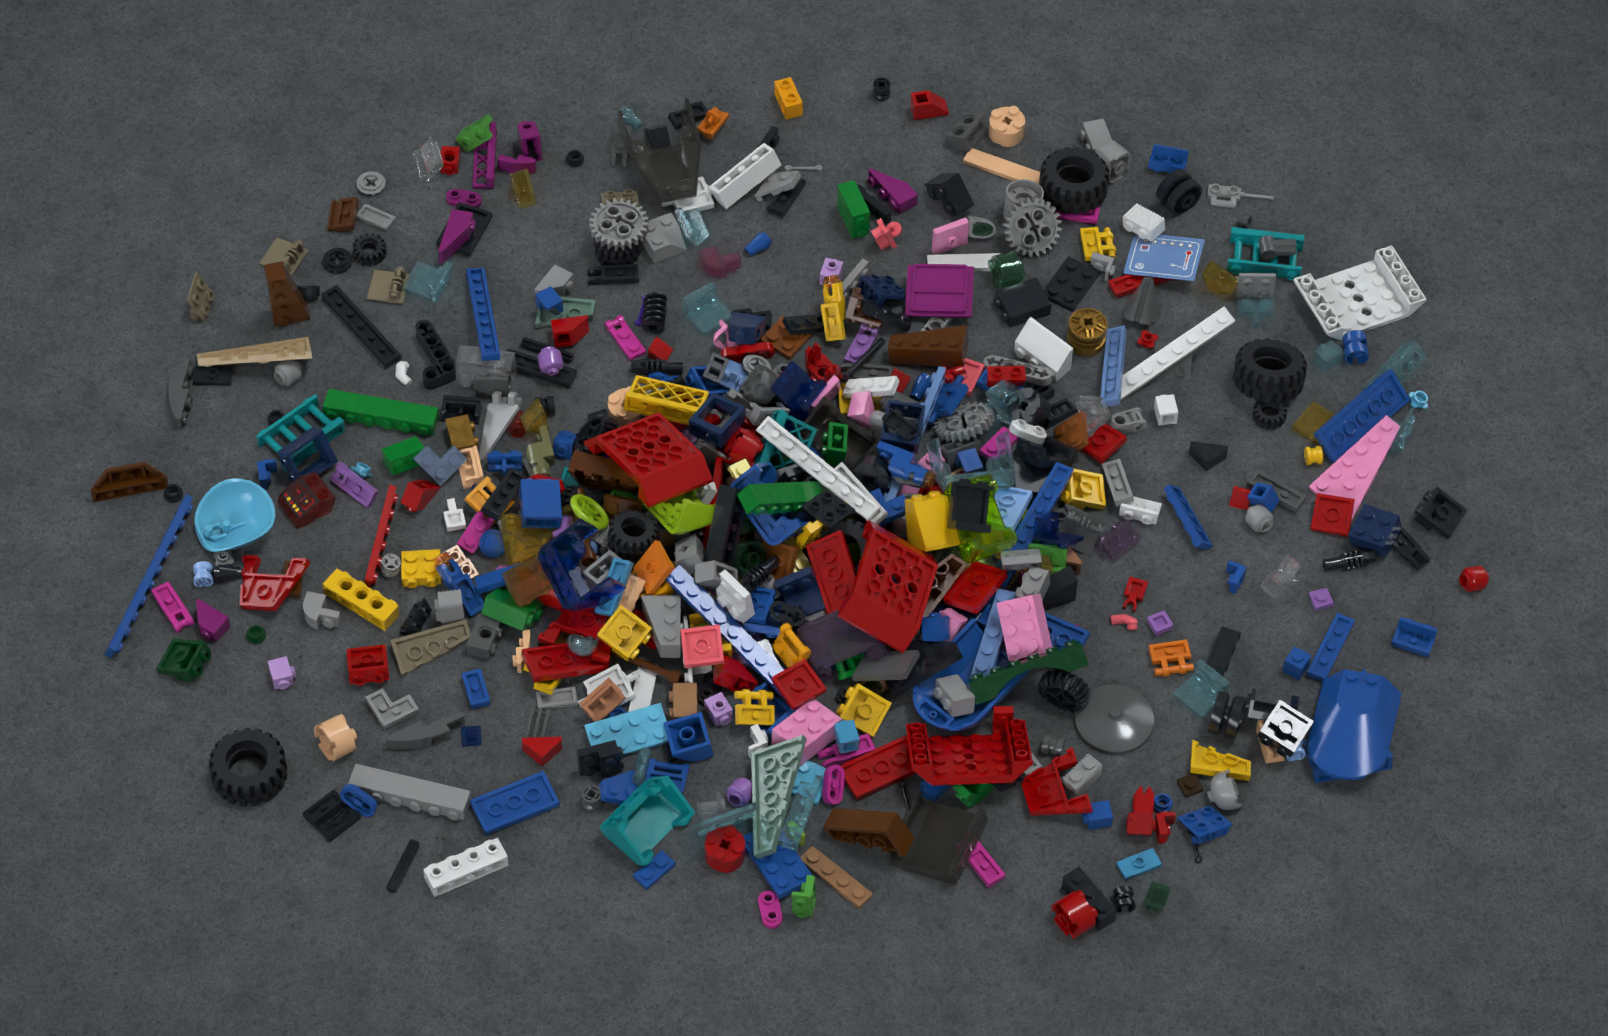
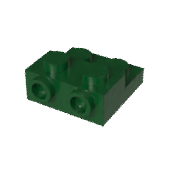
M173 638L156 670L159 674L175 675L180 681L195 682L196 678L200 677L203 673L202 667L204 663L211 659V650L205 641Z

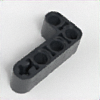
M428 320L418 321L415 325L416 338L432 363L431 366L423 370V384L427 389L433 390L456 380V363L431 322Z

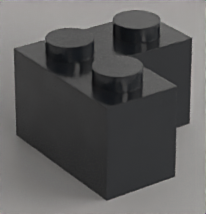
M943 173L925 184L928 196L933 200H942L943 208L950 216L959 215L974 205L959 173Z

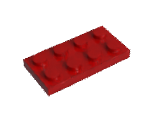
M840 530L805 545L827 614L830 617L838 614L841 602L850 595L856 577V571L844 534Z
M591 640L522 649L521 656L534 682L596 674L605 671L609 667L607 664L592 660V654L597 646V642Z
M907 735L840 765L845 772L844 782L856 801L916 774L911 768Z

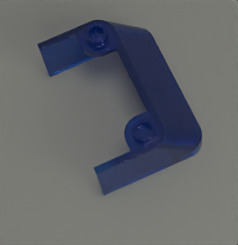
M582 519L577 520L542 546L538 552V559L561 606L568 611L602 606L626 589L624 584L611 577H607L590 590L577 562L586 553L583 541L598 529Z

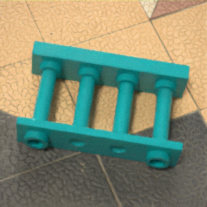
M1232 227L1230 243L1235 244L1234 259H1228L1227 271L1233 274L1274 273L1276 277L1294 280V278L1301 276L1302 267L1296 266L1297 251L1303 250L1305 235ZM1263 236H1272L1275 240L1295 239L1296 255L1289 256V265L1278 264V256L1272 259L1270 263L1259 262V239ZM1243 244L1253 246L1252 261L1241 260Z
M314 394L271 426L261 430L256 435L257 444L261 448L267 443L278 453L282 447L273 438L280 433L291 442L298 438L288 429L294 423L308 431L312 426L303 417L310 412L325 425L321 430H323L328 442H330L345 431L344 420L338 417L331 421L317 408L319 406L318 396ZM313 441L291 455L295 466L317 451ZM281 464L282 469L287 473V469Z

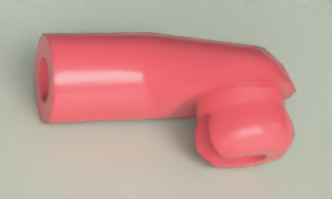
M1127 614L1110 615L1111 625L1127 624L1128 630H1136L1138 628V621Z

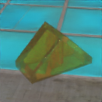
M528 169L510 173L511 190L519 208L537 204Z
M1212 260L1209 261L1201 273L1209 292L1232 295L1237 288L1238 279Z
M539 398L535 399L520 416V419L527 432L539 434V426L546 425L549 433L545 411Z

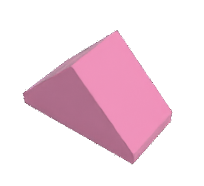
M871 391L852 393L847 416L860 430L872 429L869 419L875 410Z

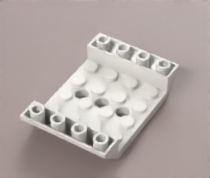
M1392 245L1377 250L1372 261L1314 280L1311 273L1294 278L1293 280L1325 333L1338 340H1342L1343 335L1348 331L1360 330L1365 332L1409 317L1426 302V297ZM1345 284H1353L1354 288L1345 287ZM1360 297L1363 299V301L1357 302L1354 301L1353 298ZM1362 311H1370L1371 315H1364L1362 314Z

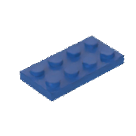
M542 771L470 800V805L485 835H489L560 806V802L546 774Z
M753 831L743 836L746 852L778 899L792 894L793 891L800 890L802 882L806 883L807 875L813 876L782 831L776 853L759 859L754 856Z

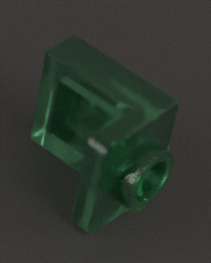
M1151 881L1146 899L1143 901V904L1147 905L1146 909L1156 913L1159 910L1164 911L1171 887Z

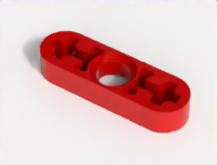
M770 342L728 347L720 352V356L736 363L743 362L747 356L744 355L745 353L759 355L765 359L772 358L775 355L773 344Z

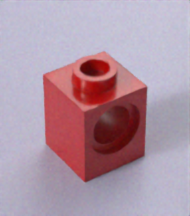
M442 146L439 162L440 173L446 175L459 173L460 147Z

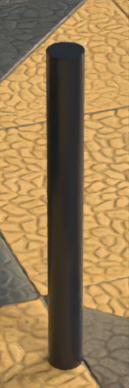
M879 338L842 375V378L848 380L885 344V340Z

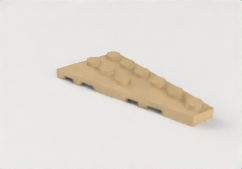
M308 337L197 354L198 366L203 367L251 362L264 364L270 361L312 358Z

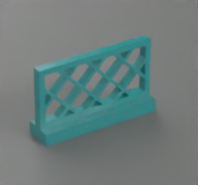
M774 410L771 418L784 429L786 419L791 421L794 430L789 431V433L795 432L797 439L810 448L817 429L788 415L783 410ZM805 428L810 431L808 439L802 441L799 430ZM762 438L761 443L764 445L759 454L756 453L754 464L770 462L771 456L777 454L780 463L774 466L775 469L779 467L784 468L786 464L793 462V465L796 464L792 460L783 462L781 451L767 439Z

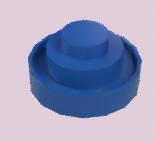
M490 529L481 534L478 545L484 555L496 558L506 551L508 542L502 532L497 529Z

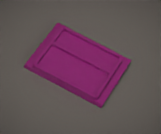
M962 264L908 265L905 315L908 317L972 318L974 266Z

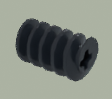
M652 292L644 297L642 328L646 332L661 334L665 330L667 297L663 293Z

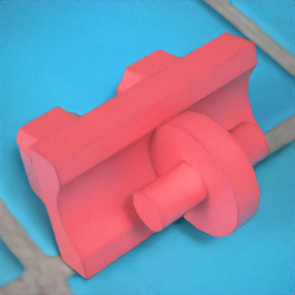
M880 218L876 221L878 227L871 230V233L881 250L888 246H891L893 249L897 247L893 237L901 234L902 227L898 222H891L885 227L883 220Z

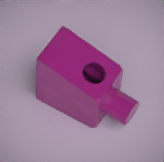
M534 121L519 123L517 130L522 155L528 157L530 153L527 142L532 141L537 156L531 158L541 161V141L536 123Z

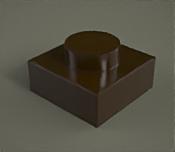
M1194 773L1177 779V784L1185 798L1201 793L1204 790L1197 775Z

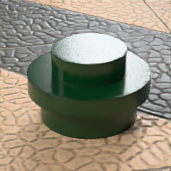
M259 625L251 626L246 633L247 640L253 644L263 642L266 638L265 629Z

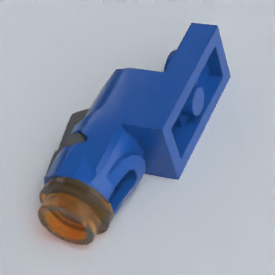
M879 441L877 445L878 453L886 460L891 459L888 470L895 477L896 483L924 489H931L933 487L936 474L917 464L914 453Z
M447 552L433 559L435 561V568L449 591L461 590L462 604L466 614L471 617L482 610L484 601L480 594H478L468 573L463 574L457 562Z

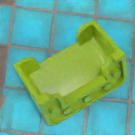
M700 487L650 508L644 503L645 507L671 534L681 535L711 525L715 504H703L696 496Z

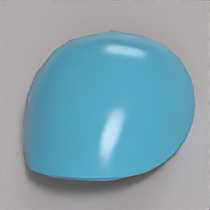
M234 478L224 480L213 486L200 501L195 513L196 534L202 546L211 552L235 550L251 545L261 540L273 526L275 507L268 493L258 484L245 479Z

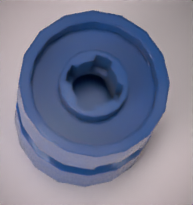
M1352 330L1345 333L1342 337V342L1345 348L1344 356L1346 363L1353 364V358H1358V364L1367 362L1369 351L1366 334L1360 330Z

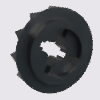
M333 248L323 256L325 269H329L331 273L336 271L339 274L340 271H346L348 267H351L352 255L346 249ZM337 256L340 260L339 264H336L335 262Z

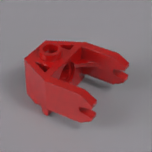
M815 342L813 348L807 347L805 351V366L809 380L814 388L820 389L833 375L839 381L843 379L841 368L837 364H833L824 354H821V346Z
M1140 786L1133 795V812L1126 815V835L1141 834L1151 836L1152 831L1155 832L1156 819H1153L1154 793L1151 787H1148L1145 793H1143V788Z

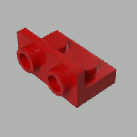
M1025 365L987 366V387L1024 386L1026 382Z

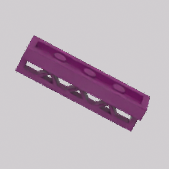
M496 122L489 124V131L493 135L492 138L482 143L481 146L474 148L473 189H494L497 145ZM483 148L488 151V154L484 157L478 154V151ZM482 162L487 164V168L483 171L477 167ZM484 176L487 184H476L477 179Z

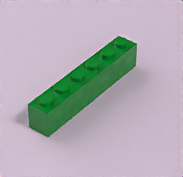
M328 389L323 404V413L330 420L340 417L348 423L359 422L366 426H382L387 430L392 428L400 429L405 433L410 431L417 432L422 436L434 435L439 421L438 407Z
M818 481L749 484L737 496L747 515L806 512L801 508L802 505L827 488Z

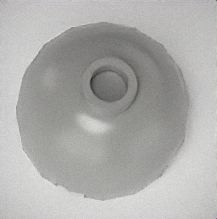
M1229 769L1216 774L1211 779L1210 791H1207L1210 802H1215L1218 808L1227 811L1243 806L1242 803L1238 804L1237 802L1239 792L1234 778L1227 775L1231 773Z

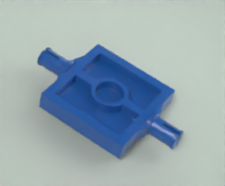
M957 375L952 383H943L928 421L929 426H932L936 419L941 416H951L968 392V386L961 384L964 381L962 375Z
M757 587L749 592L755 615L746 622L766 625L770 615L769 608L774 602L776 591ZM782 605L774 607L776 612L784 613V610L781 609Z

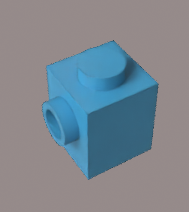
M842 720L835 723L834 736L839 753L859 750L860 739L854 720Z

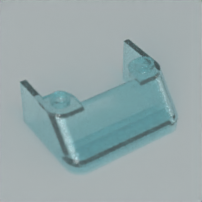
M1005 431L996 437L999 455L991 456L986 461L985 472L951 475L950 466L942 460L939 438L929 442L927 447L931 473L942 492L946 495H951L952 482H959L960 478L970 479L973 484H977V481L989 482L988 486H994V491L1011 488L1016 482L1009 431Z

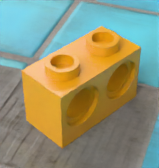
M792 78L774 81V95L785 120L802 116L803 102Z

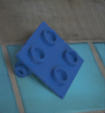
M1206 806L1177 817V820L1193 833L1191 837L1193 844L1198 845L1206 842V840L1210 841L1226 835L1230 830L1229 827L1233 826L1230 821L1212 806Z

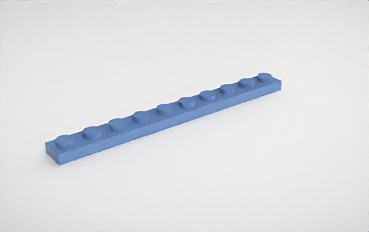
M939 366L937 372H933L930 380L932 385L930 388L927 387L924 395L926 400L920 404L925 405L921 439L945 380L946 368ZM915 418L914 422L918 425L919 419ZM891 478L888 489L890 491L884 495L885 502L900 495L903 484L896 483L895 478ZM887 523V524H884V525H882V526H880V527L886 529L888 523Z

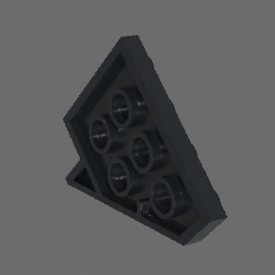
M912 640L906 650H918L920 657L907 679L886 680L896 698L964 657L954 641Z

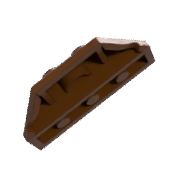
M145 462L105 469L90 491L93 502L166 489L168 480L167 475Z

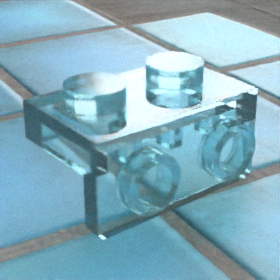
M681 207L674 210L677 216L675 220L679 227H682L683 231L681 233L686 241L690 240L695 246H698L711 237L697 209L690 214H687Z

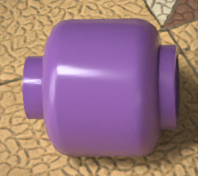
M545 347L541 349L537 356L541 372L547 373L549 376L557 375L564 366L561 352L555 349V347Z
M746 778L734 780L726 792L730 804L735 807H745L752 801V782Z

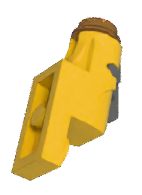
M839 275L825 276L823 281L824 304H821V312L826 341L846 339L843 320L847 319L845 318L846 308L843 284L841 279H839Z

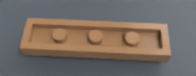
M814 846L800 857L810 871L858 909L873 897L871 891Z

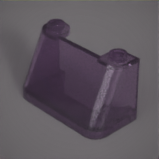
M839 610L799 626L795 632L804 646H808L812 651L807 662L821 682L831 677V665L867 651L872 659H880L889 655L885 643L838 618Z

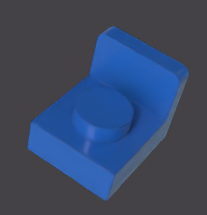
M266 459L257 462L260 486L263 489H269L268 482H272L270 473L277 472L276 459Z
M1232 561L1227 563L1226 573L1230 574L1227 584H1229V591L1236 594L1245 578L1247 567Z

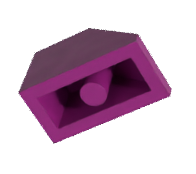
M197 599L196 607L200 635L206 641L212 640L216 643L231 627L229 617Z

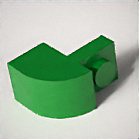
M992 783L960 784L953 785L952 787L957 791L955 796L968 808H972L985 798L995 786Z

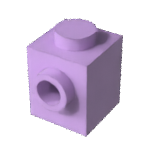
M825 258L820 272V285L840 282L843 273V261Z
M287 656L268 661L274 689L284 690L294 685L293 678L296 677L294 666L290 667Z
M722 692L704 700V710L715 727L719 725L725 726L733 719V709Z

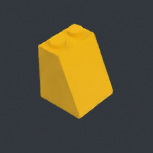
M931 491L928 493L929 495L916 494L912 495L910 499L904 500L908 543L925 552L960 545L957 530L947 528L950 506L948 496L940 494V491Z

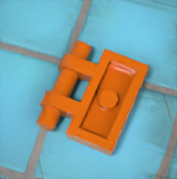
M1187 639L1148 646L1152 665L1160 664L1161 668L1154 669L1155 676L1163 675V677H1168L1170 674L1180 673L1181 675L1187 674L1188 671H1194L1193 663H1185L1186 660H1191ZM1168 663H1178V665L1168 667Z

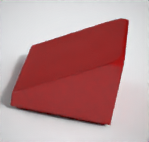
M656 337L648 349V357L667 361L673 349Z
M1234 486L1229 506L1248 510L1250 501L1247 496L1251 490Z

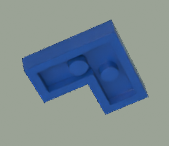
M880 488L869 492L889 514L878 524L879 526L905 516L904 495L885 502Z

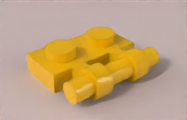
M1098 227L1080 228L1085 261H1091L1093 252L1102 255L1107 254L1109 257H1113L1114 260L1116 259V246L1113 245L1114 236L1109 227L1104 228L1103 232H1099ZM1101 241L1106 242V245H1102Z
M749 689L735 691V699L742 700V704L735 705V725L758 724L772 726L775 723L774 705H767V700L773 699V692H766V690H758L756 692ZM751 699H757L758 705H751Z

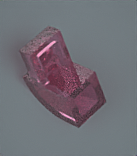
M717 246L699 250L700 264L705 273L711 277L726 278V271L733 272L741 267L739 252L721 257Z

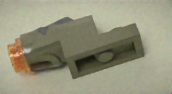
M546 425L539 426V434H536L537 442L528 445L526 457L522 460L529 477L535 474L551 477L550 465H555L554 452Z

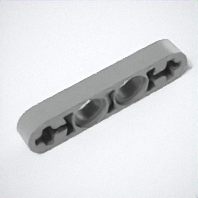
M989 355L983 361L985 369H987V366L1025 365V371L1031 372L1026 374L1027 383L1047 386L1052 382V372L1048 368L996 355Z

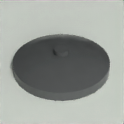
M1103 685L1090 691V700L1084 710L1075 711V726L1081 739L1094 750L1105 754L1121 755L1133 752L1148 741L1153 731L1154 714L1149 702L1139 692L1126 686Z

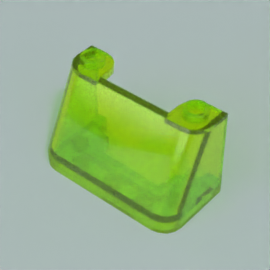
M992 474L968 478L973 484H977V481L989 482L988 486L995 487L994 491H990L986 525H991V533L957 530L960 545H957L962 560L968 564L1014 547L1017 542L1016 532L1012 531L1011 528L1005 527L994 498L996 491H998V484L993 479ZM952 482L947 484L943 495L948 496L949 503Z

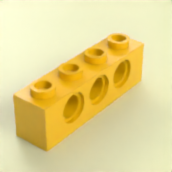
M336 569L322 584L325 595L384 631L400 615L399 606L394 600H388L379 591L370 589L364 582L355 580L345 571L342 572Z

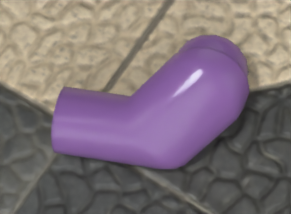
M565 515L562 517L561 527L552 532L555 541L571 534L574 526L572 516Z

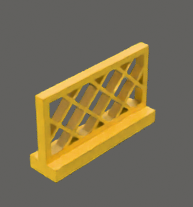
M636 375L630 390L626 392L624 410L647 416L659 412L669 421L689 425V419L708 399L709 391ZM638 382H639V383H643V384H647V385L641 387V386L638 384ZM661 387V388H665V389L659 391L657 388ZM652 390L654 393L647 394L645 391ZM679 391L683 392V394L677 395L675 392ZM670 394L672 397L665 398L664 395ZM693 396H701L702 398L695 399ZM688 398L690 401L683 402L682 399Z

